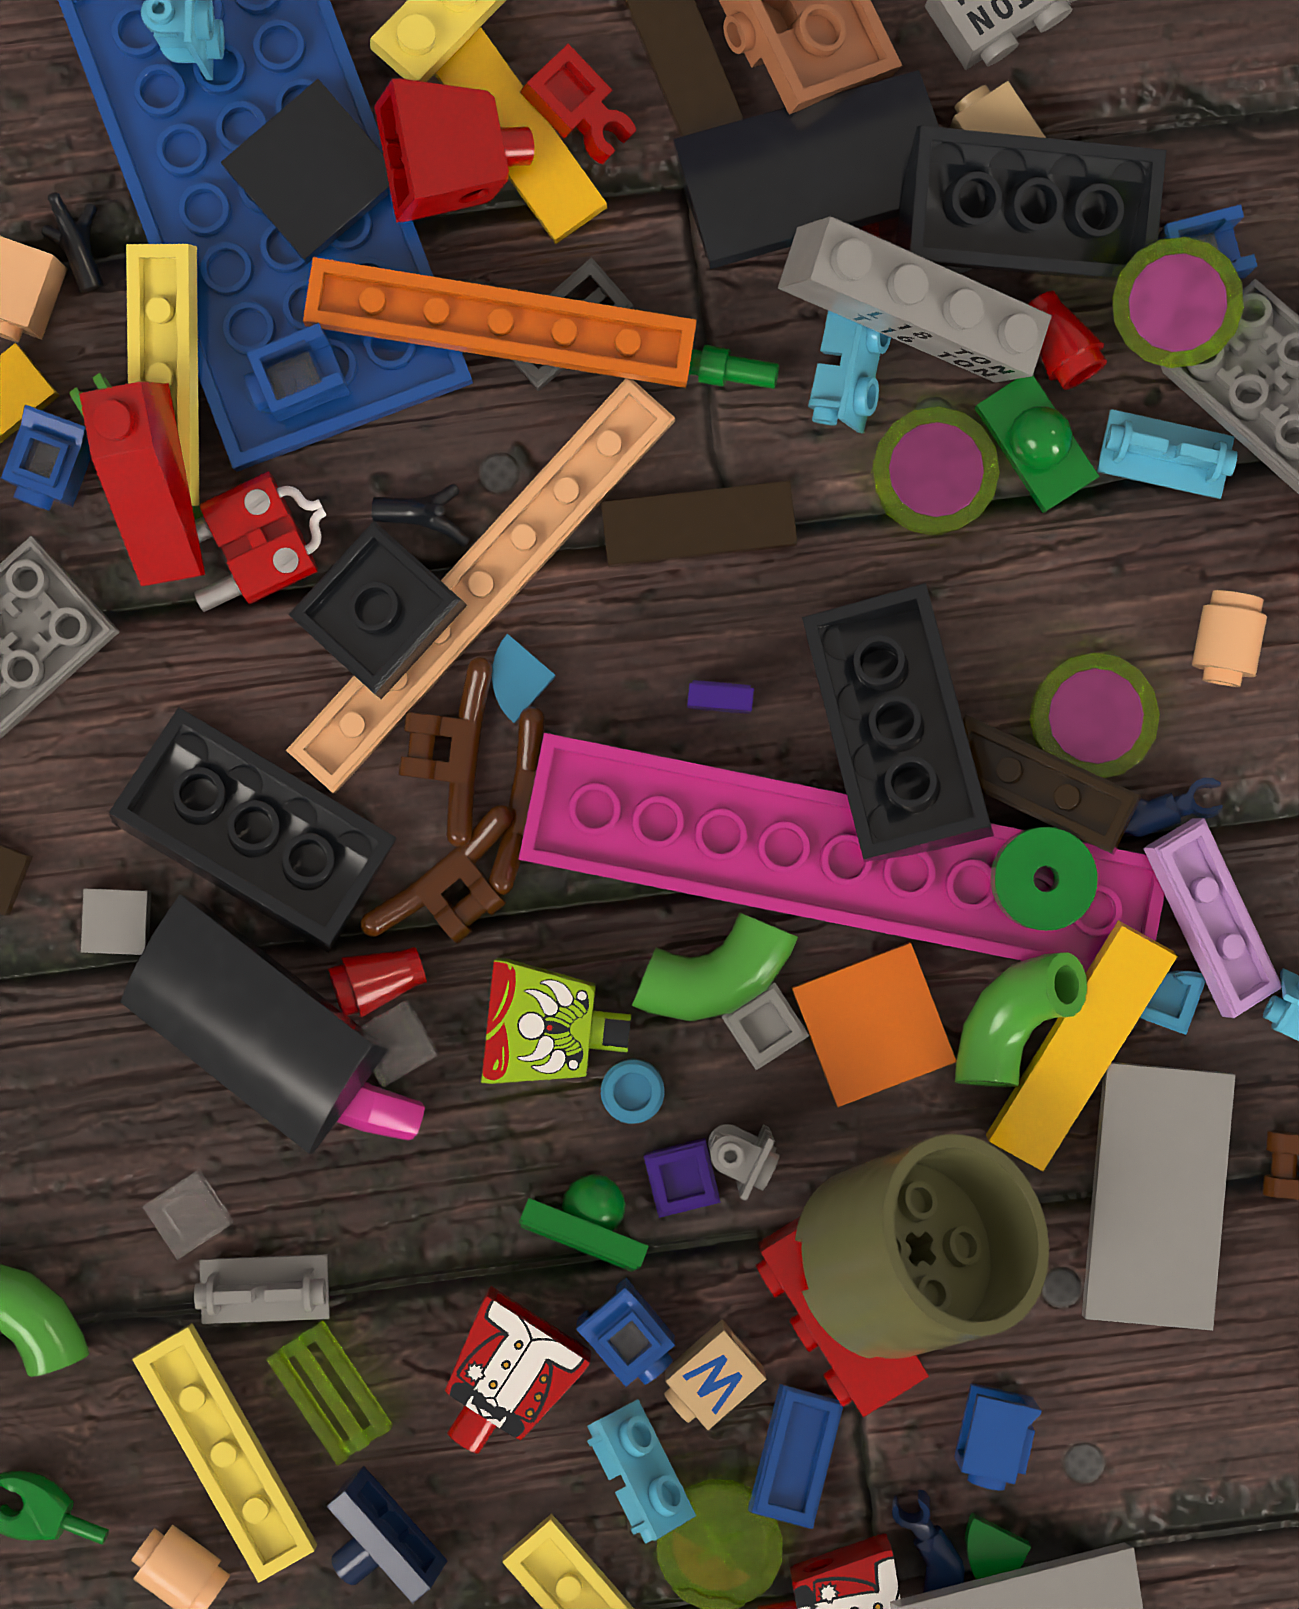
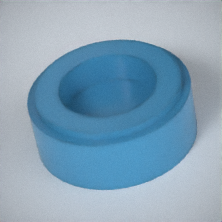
M638 1058L621 1060L612 1065L603 1078L601 1085L603 1105L611 1116L621 1122L630 1124L644 1122L653 1117L662 1105L664 1099L663 1079L658 1070L645 1060Z

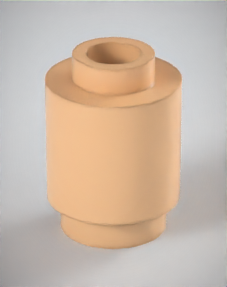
M1212 591L1210 605H1203L1192 661L1193 667L1204 670L1203 681L1224 686L1241 687L1242 677H1256L1267 616L1261 613L1264 599L1233 591Z
M173 1524L165 1535L154 1528L131 1559L133 1563L141 1568L133 1579L173 1609H208L230 1577L229 1573L218 1566L221 1559Z

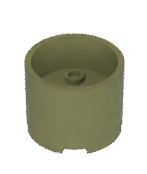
M960 1134L935 1136L833 1175L823 1182L810 1196L800 1216L795 1241L802 1242L803 1268L809 1288L802 1291L812 1314L835 1341L846 1349L866 1358L899 1359L990 1336L1013 1327L1035 1305L1045 1283L1049 1262V1240L1045 1217L1029 1181L1015 1163L1000 1150L985 1141Z

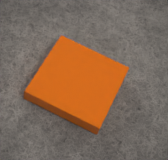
M910 942L791 987L837 1107L956 1063L954 1053Z

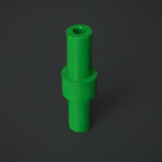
M704 345L703 351L692 349L689 374L698 376L699 383L724 387L726 381L775 389L779 374V364L731 356V349Z

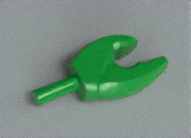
M27 1471L0 1473V1486L9 1491L16 1492L23 1500L22 1511H14L7 1504L0 1505V1534L16 1540H57L66 1530L102 1545L105 1543L109 1529L71 1515L74 1501L54 1481Z

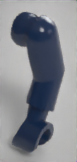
M1205 777L1194 782L1188 792L1174 797L1172 793H1168L1150 800L1141 798L1125 830V834L1143 837L1181 823V817L1190 814L1205 819L1215 817L1221 812L1223 805L1202 808L1196 804L1194 795L1202 788L1212 789L1220 787L1221 782L1214 778Z
M918 1490V1502L922 1509L916 1513H907L902 1510L899 1505V1498L895 1495L892 1499V1516L901 1527L911 1529L915 1536L913 1543L926 1563L923 1593L964 1583L965 1568L962 1558L939 1525H934L930 1520V1497L927 1492Z

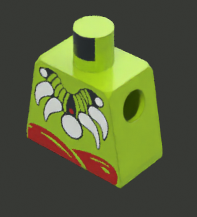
M496 958L493 963L481 1083L493 1084L585 1077L588 1070L590 1049L627 1053L631 1014L594 1011L596 984L593 982L507 958Z

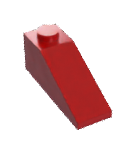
M139 381L79 393L91 458L140 585L148 586L205 575L169 383Z

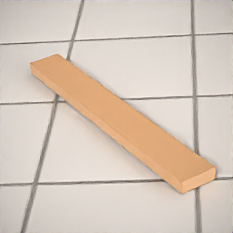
M625 378L441 580L467 604L464 610L382 699L377 697L360 680L353 676L286 751L332 793H336L406 717V712H410L670 428L675 422V417L633 379Z

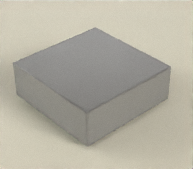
M84 889L81 952L142 955L149 942L151 891Z
M774 981L768 990L735 1012L721 1015L755 1070H758L809 1037V1034Z

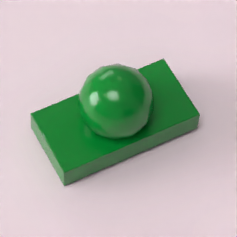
M1034 375L1014 380L975 406L974 409L1042 513L1050 510L1099 477L1073 437L1068 419L1055 409Z
M597 1174L581 1176L570 1184L564 1194L563 1211L528 1198L518 1223L521 1224L520 1228L631 1272L641 1267L649 1247L613 1232L624 1218L626 1207L624 1195L614 1181L606 1176Z

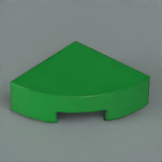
M971 1512L966 1527L965 1541L969 1565L976 1580L1020 1569L1031 1549L1029 1542Z

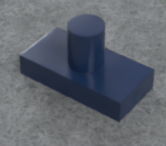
M365 1466L361 1467L344 1482L327 1505L329 1510L353 1536L351 1540L332 1555V1565L344 1582L350 1585H357L380 1566L412 1604L431 1589L448 1560Z

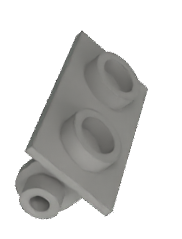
M723 1124L716 1127L709 1136L708 1146L712 1164L719 1172L736 1180L740 1198L745 1201L753 1186L762 1191L765 1189L780 1156L775 1153L776 1147L773 1146L775 1140L771 1130L764 1124L758 1136L731 1124Z
M327 1254L199 1260L200 1283L195 1284L194 1304L196 1309H201L202 1324L330 1318Z

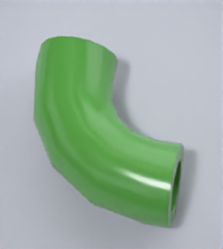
M739 912L734 927L724 943L709 954L690 958L675 955L656 947L632 1006L647 1013L686 1021H696L731 1014L768 990L790 957L798 936Z
M1068 952L1051 953L1014 963L981 992L963 1026L956 1060V1083L984 1087L1019 1086L1023 1050L1033 1030L1043 1021L1076 1015L1085 1003L1087 978L1083 965L1076 956Z
M0 1264V1332L14 1343L23 1360L27 1376L33 1377L65 1368L87 1357L90 1352L84 1334L64 1298L32 1273Z

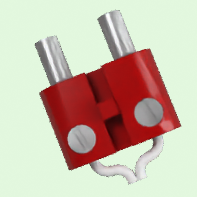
M266 471L200 503L203 517L195 520L199 543L214 537L218 547H221L227 559L226 563L232 573L194 592L203 612L241 594L249 604H252L318 572L312 552L321 543L319 521L326 516L319 499L308 501L298 489L292 486L279 487L271 472ZM286 495L293 497L297 504L305 510H317L310 518L309 527L312 539L309 544L306 543L300 528L297 527L291 515L292 512L284 498Z

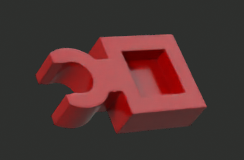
M569 43L539 70L520 91L564 139L577 128L584 135V146L587 153L598 163L604 164L615 152L612 145L605 140L603 136L604 130L614 133L623 144L636 132L633 121L626 114L618 110H608L602 103L613 90Z

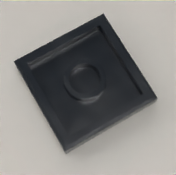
M319 79L314 81L221 161L225 170L307 264L391 193L383 153Z
M373 521L288 615L371 692L382 699L464 610L467 604Z

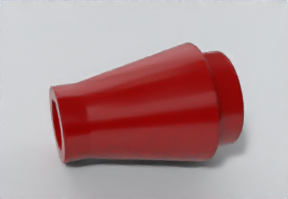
M1055 291L1045 292L1027 304L1052 315L1040 351L1049 380H1058L1062 388L1068 390L1089 380L1106 365L1107 360L1101 352L1104 343L1061 302Z
M416 947L402 951L341 957L342 964L328 968L340 1010L346 1016L359 1013L360 1018L413 987L427 983Z

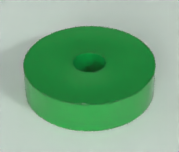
M1051 827L1027 829L1007 840L995 856L990 876L992 893L1002 912L1013 922L1023 927L1042 931L1065 928L1080 919L1092 904L1098 883L1096 864L1085 844L1071 833ZM1043 866L1048 867L1054 875L1053 885L1046 891L1039 890L1034 884V874Z

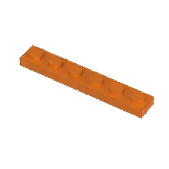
M313 257L303 316V323L307 327L319 323L326 330L686 388L697 322L696 319Z

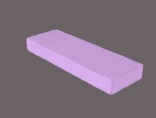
M1192 818L1144 847V852L1221 1016L1235 1018L1281 989L1278 975L1205 818Z

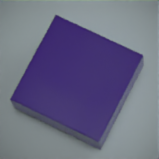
M693 680L692 683H689L687 709L750 714L752 711L754 688H751V685Z
M705 1138L644 1153V1160L659 1218L721 1203Z

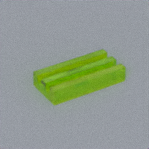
M323 1319L270 1354L266 1359L337 1466L346 1461L356 1451L359 1452L368 1446L372 1440L378 1436H383L391 1430L393 1424ZM316 1341L371 1423L362 1430L307 1346ZM293 1355L350 1438L347 1441H342L288 1360Z

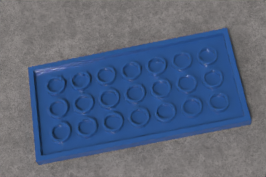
M58 0L148 243L190 244L197 246L198 377L230 463L236 472L473 384L461 351L323 329L351 392L350 395L333 399L279 422L269 408L258 411L246 385L244 375L254 371L247 352L308 328L303 323L312 261L307 264L225 170L221 161L317 79L322 82L383 153L377 124L330 0H212L215 19H222L225 37L223 59H213V80H206L197 63H176L165 57L154 38V32H151L142 20L141 7L145 0ZM391 193L316 256V258L434 277L413 220L396 222ZM306 361L277 373L286 396L315 385Z

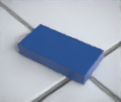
M779 1384L748 1506L749 1512L813 1529L843 1410L838 1400Z

